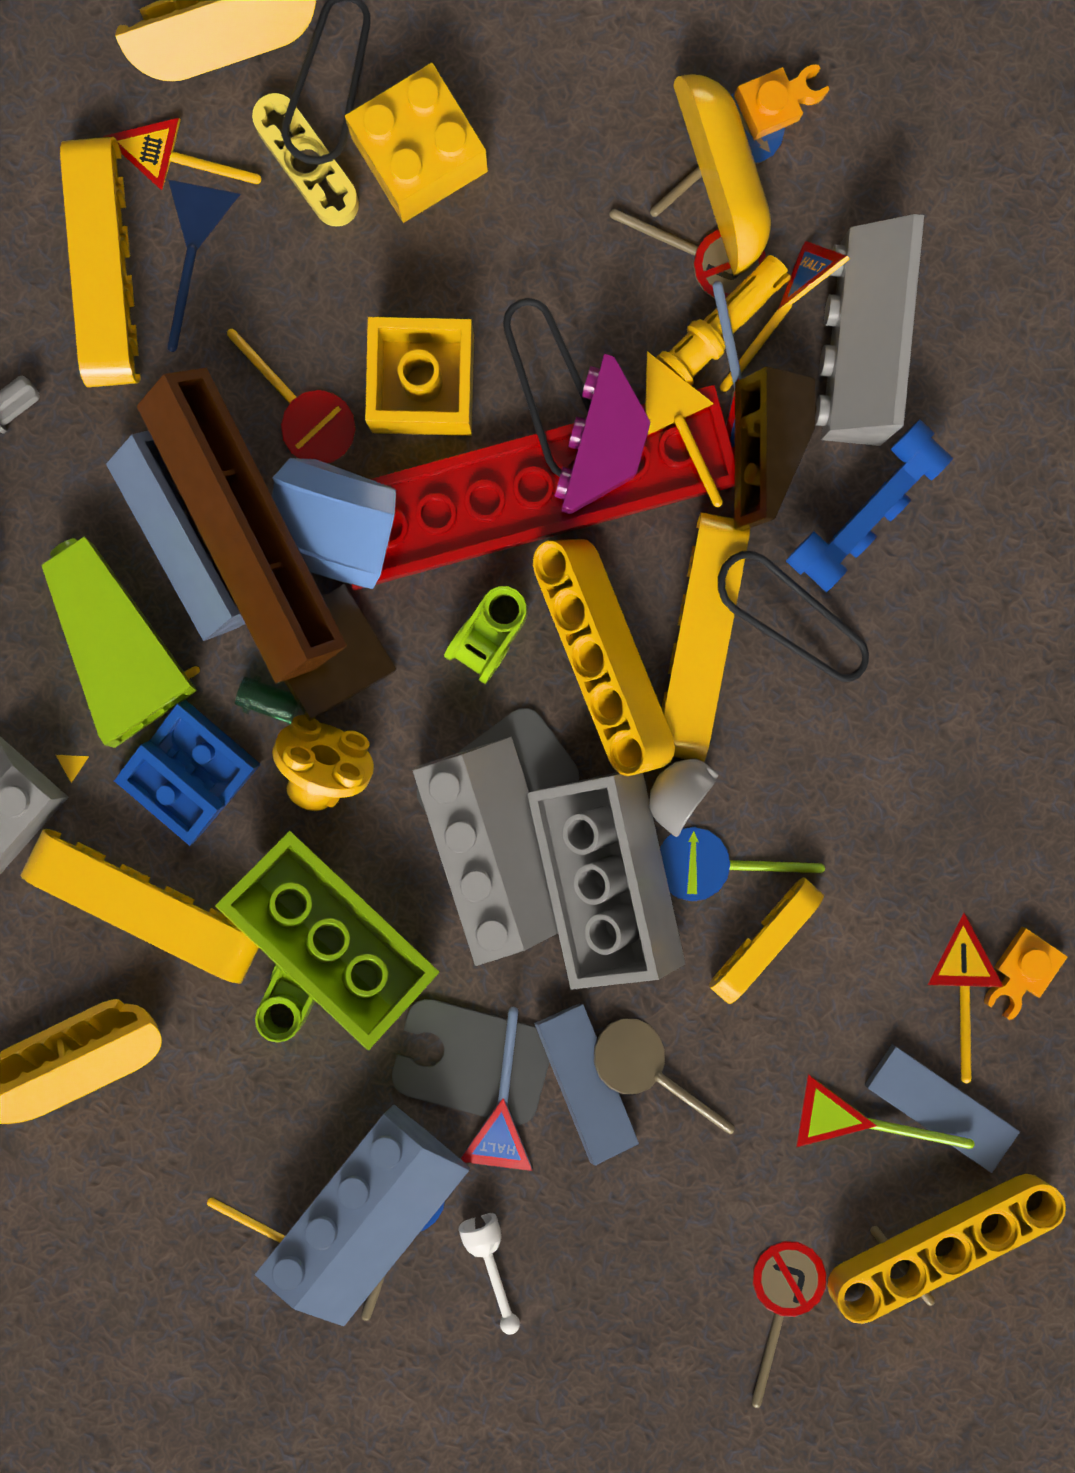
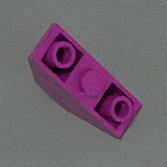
M604 354L600 369L592 366L589 368L582 397L592 400L587 418L584 419L576 416L568 445L570 448L578 449L573 469L562 467L555 497L564 499L561 512L567 514L578 511L634 478L651 422L615 357Z

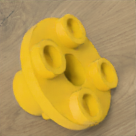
M305 715L294 717L292 723L279 732L272 750L277 768L289 780L286 788L289 798L297 806L310 811H320L327 807H334L340 798L359 794L368 786L374 771L373 760L368 752L370 743L364 735L351 730L344 732L331 725L320 723L316 719L309 722Z

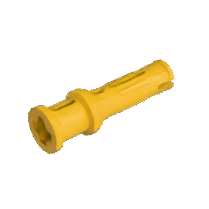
M768 255L726 297L733 334L776 291L790 280L791 276L787 273V268L778 258ZM717 308L704 320L692 321L687 326L688 333L669 352L662 351L657 356L659 361L691 386L694 384L693 377L711 359L718 360L724 354L725 343Z

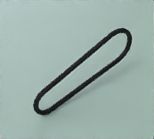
M327 0L321 10L282 123L281 135L289 152L295 158L305 163L320 165L331 162L342 153L347 143L349 129L345 115L353 111L370 29V12L362 0ZM343 1L357 4L362 10L363 26L340 139L336 148L330 153L319 157L309 156L300 152L292 144L289 136L290 123L331 7Z
M519 299L511 304L505 312L503 320L504 333L545 460L552 472L560 477L562 469L553 460L512 333L511 318L517 309L529 305L536 307L543 313L587 412L589 411L591 401L588 398L582 397L584 385L548 307L537 299Z
M741 551L730 556L722 565L718 575V592L722 602L731 612L839 681H854L860 678L866 671L869 663V651L866 643L767 557L755 551ZM741 559H754L762 563L857 644L862 653L860 667L854 673L841 674L737 607L729 599L725 589V578L729 568Z

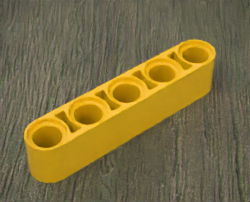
M114 137L62 141L60 145L77 356L82 380L85 386L89 388L136 384L141 380L140 374H135L134 356H139L136 325H131L130 307H134L132 275L127 276L125 258L130 257L128 227L122 226L121 208H126L123 177H118L117 159L122 158L118 142Z
M700 512L696 528H699L696 545L692 547L687 577H689L686 595L683 594L678 625L680 626L677 643H674L669 666L670 682L668 691L664 692L661 709L674 739L675 752L673 757L685 760L695 758L705 762L735 615L724 605L720 598L718 575L722 565L730 556L741 551H747L751 528L744 531L735 530L734 518ZM745 559L735 562L729 568L725 578L726 592L729 599L735 605L737 604Z
M584 539L543 542L536 549L533 556L534 573L611 765L618 773L625 776L665 767L674 756V739L598 551L591 542Z
M50 829L42 830L20 875L22 879L208 973L232 983H242L259 947L223 913L213 908L208 912L193 905L195 899L168 886L163 890L149 883L150 877L124 864L119 868L105 861L106 855L80 842H77L75 846L60 839L62 834L60 832Z
M1023 1174L1016 1176L839 1264L828 1277L827 1287L829 1294L846 1319L859 1324L871 1322L1054 1229L1062 1222L1065 1216L1066 1204L1064 1197L1056 1188L1036 1175ZM1041 1191L1042 1202L1040 1206L1033 1211H1027L1026 1204L1029 1196L1034 1192ZM998 1214L996 1228L990 1233L982 1234L981 1225L984 1219L989 1215ZM954 1237L952 1250L947 1255L936 1256L938 1243L943 1238ZM901 1260L910 1261L907 1274L898 1279L890 1278V1271L894 1264ZM856 1283L866 1285L865 1292L861 1298L855 1301L844 1300L845 1293L851 1285Z

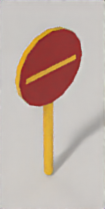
M229 329L227 336L289 402V406L284 411L281 429L283 441L290 452L300 459H316L324 463H332L344 456L353 443L356 431L354 415L346 402L334 393L322 390L304 392L296 397L234 329Z

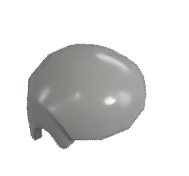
M699 759L676 761L657 776L650 789L649 807L653 817L673 836H679L685 823L716 782L715 778L717 779L719 774Z

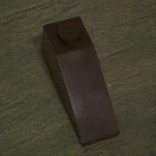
M766 366L735 382V530L744 531L776 518L815 430L816 403L814 378Z

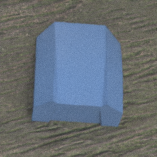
M290 458L272 477L274 480L272 498L309 571L331 579L373 589L381 575L395 516L396 489L316 459Z

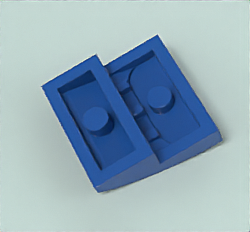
M187 700L177 703L153 737L139 746L114 782L190 846L201 836L261 764Z

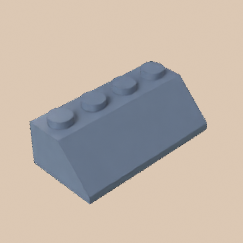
M149 430L131 434L106 465L202 640L205 641L241 627L245 622Z
M392 1105L255 1273V1276L293 1309L345 1326L471 1168L396 1105Z

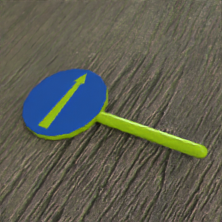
M697 827L684 828L677 837L672 834L669 835L660 846L669 892L679 899L688 901L704 900L719 892L727 881L729 870L823 873L825 871V866L822 863L729 860L728 850L721 839L709 830Z

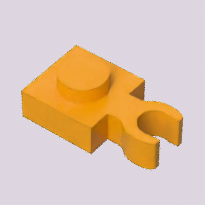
M819 65L807 66L800 72L797 78L790 81L782 67L737 87L734 97L753 140L798 122L803 115L800 104L813 105L824 99L829 91V86L814 91L806 84V79L815 77L821 69Z
M1021 927L994 966L995 969L1006 976L1001 982L1004 987L990 988L985 995L984 1003L992 1008L999 996L1007 995L1010 999V1005L1002 1016L1008 1020L1014 1019L1021 1010L1022 997L1025 992L1029 991L1034 996L1040 998L1068 957L1027 928Z

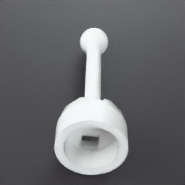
M494 1213L481 1215L486 1225L479 1229H475V1218L465 1220L458 1228L463 1245L475 1257L484 1258L502 1314L500 1327L504 1333L514 1334L520 1327V1321L511 1312L493 1256L501 1242V1229L497 1216Z

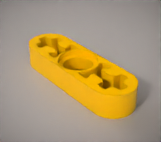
M805 877L799 879L761 922L764 927L754 939L750 940L747 938L710 981L709 988L728 1004L736 1001L816 911L824 898V894Z

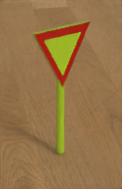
M808 1075L797 1147L865 1129H874L972 1149L975 1146L974 1141L970 1138L867 1118L833 1091Z

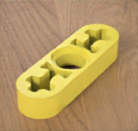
M279 93L263 96L255 104L252 113L253 123L261 139L320 220L330 226H343L351 222L359 208L358 196L351 181L335 159L318 165L310 173H300L293 168L294 156L284 146L282 133L275 125L267 127L270 123L267 116L268 113L275 110L278 115L285 114L290 99ZM296 107L289 131L294 136L291 138L292 144L299 151L310 149L317 152L320 156L330 153ZM325 177L335 194L347 193L343 197L345 207L340 211L334 206L324 208L328 201L319 183ZM314 186L312 190H309L307 187Z

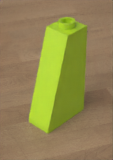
M85 536L78 541L72 538L56 546L50 552L51 559L41 566L98 736L104 745L116 748L174 708L177 703L191 696L197 689L95 545Z

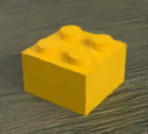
M433 62L345 115L353 142L403 223L488 172L486 149Z
M368 317L365 421L372 433L472 436L474 332L471 319Z

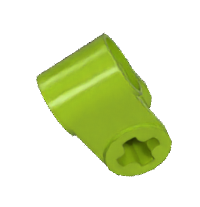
M499 586L491 589L484 596L470 619L463 624L455 635L444 657L449 661L454 658L478 673L480 675L479 681L486 684L510 649V644L527 619L528 606L524 597L516 589L509 586ZM503 596L514 598L519 605L517 618L508 624L497 623L491 614L493 603ZM470 644L485 654L486 659L468 649V645Z
M276 964L270 978L271 982L257 1009L255 1023L262 1037L268 1041L278 1043L289 1040L301 1029L315 1000ZM273 1004H284L291 1009L294 1016L291 1027L282 1028L273 1023L270 1016Z

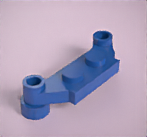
M919 419L890 449L904 463L828 543L813 531L785 561L798 574L801 575L805 572L827 592L848 571L841 564L843 559L849 553L857 558L877 537L871 529L883 517L891 522L910 503L912 499L905 493L923 475L932 481L953 460V457L932 438L935 433Z

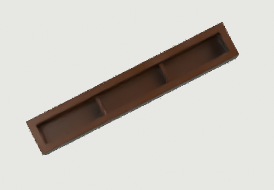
M207 367L163 374L139 402L137 408L275 683L317 669L347 647Z

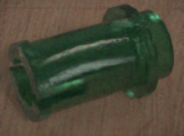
M256 675L254 679L244 677L236 695L235 705L243 707V713L249 714L252 710L290 725L300 708L292 693L262 683L260 676Z

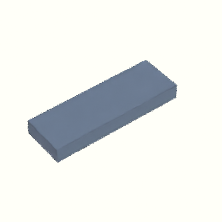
M576 1004L534 1023L590 1163L597 1165L638 1145L639 1142L619 1092L610 1089L599 1078L595 1068L594 1046L597 1037L584 1005Z
M893 1044L864 1084L869 1090L926 1129L972 1139L975 1143L972 1149L953 1147L991 1173L1020 1133L1019 1130Z

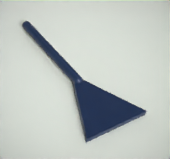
M168 180L187 247L167 346L169 351L174 352L178 347L196 252L240 194Z

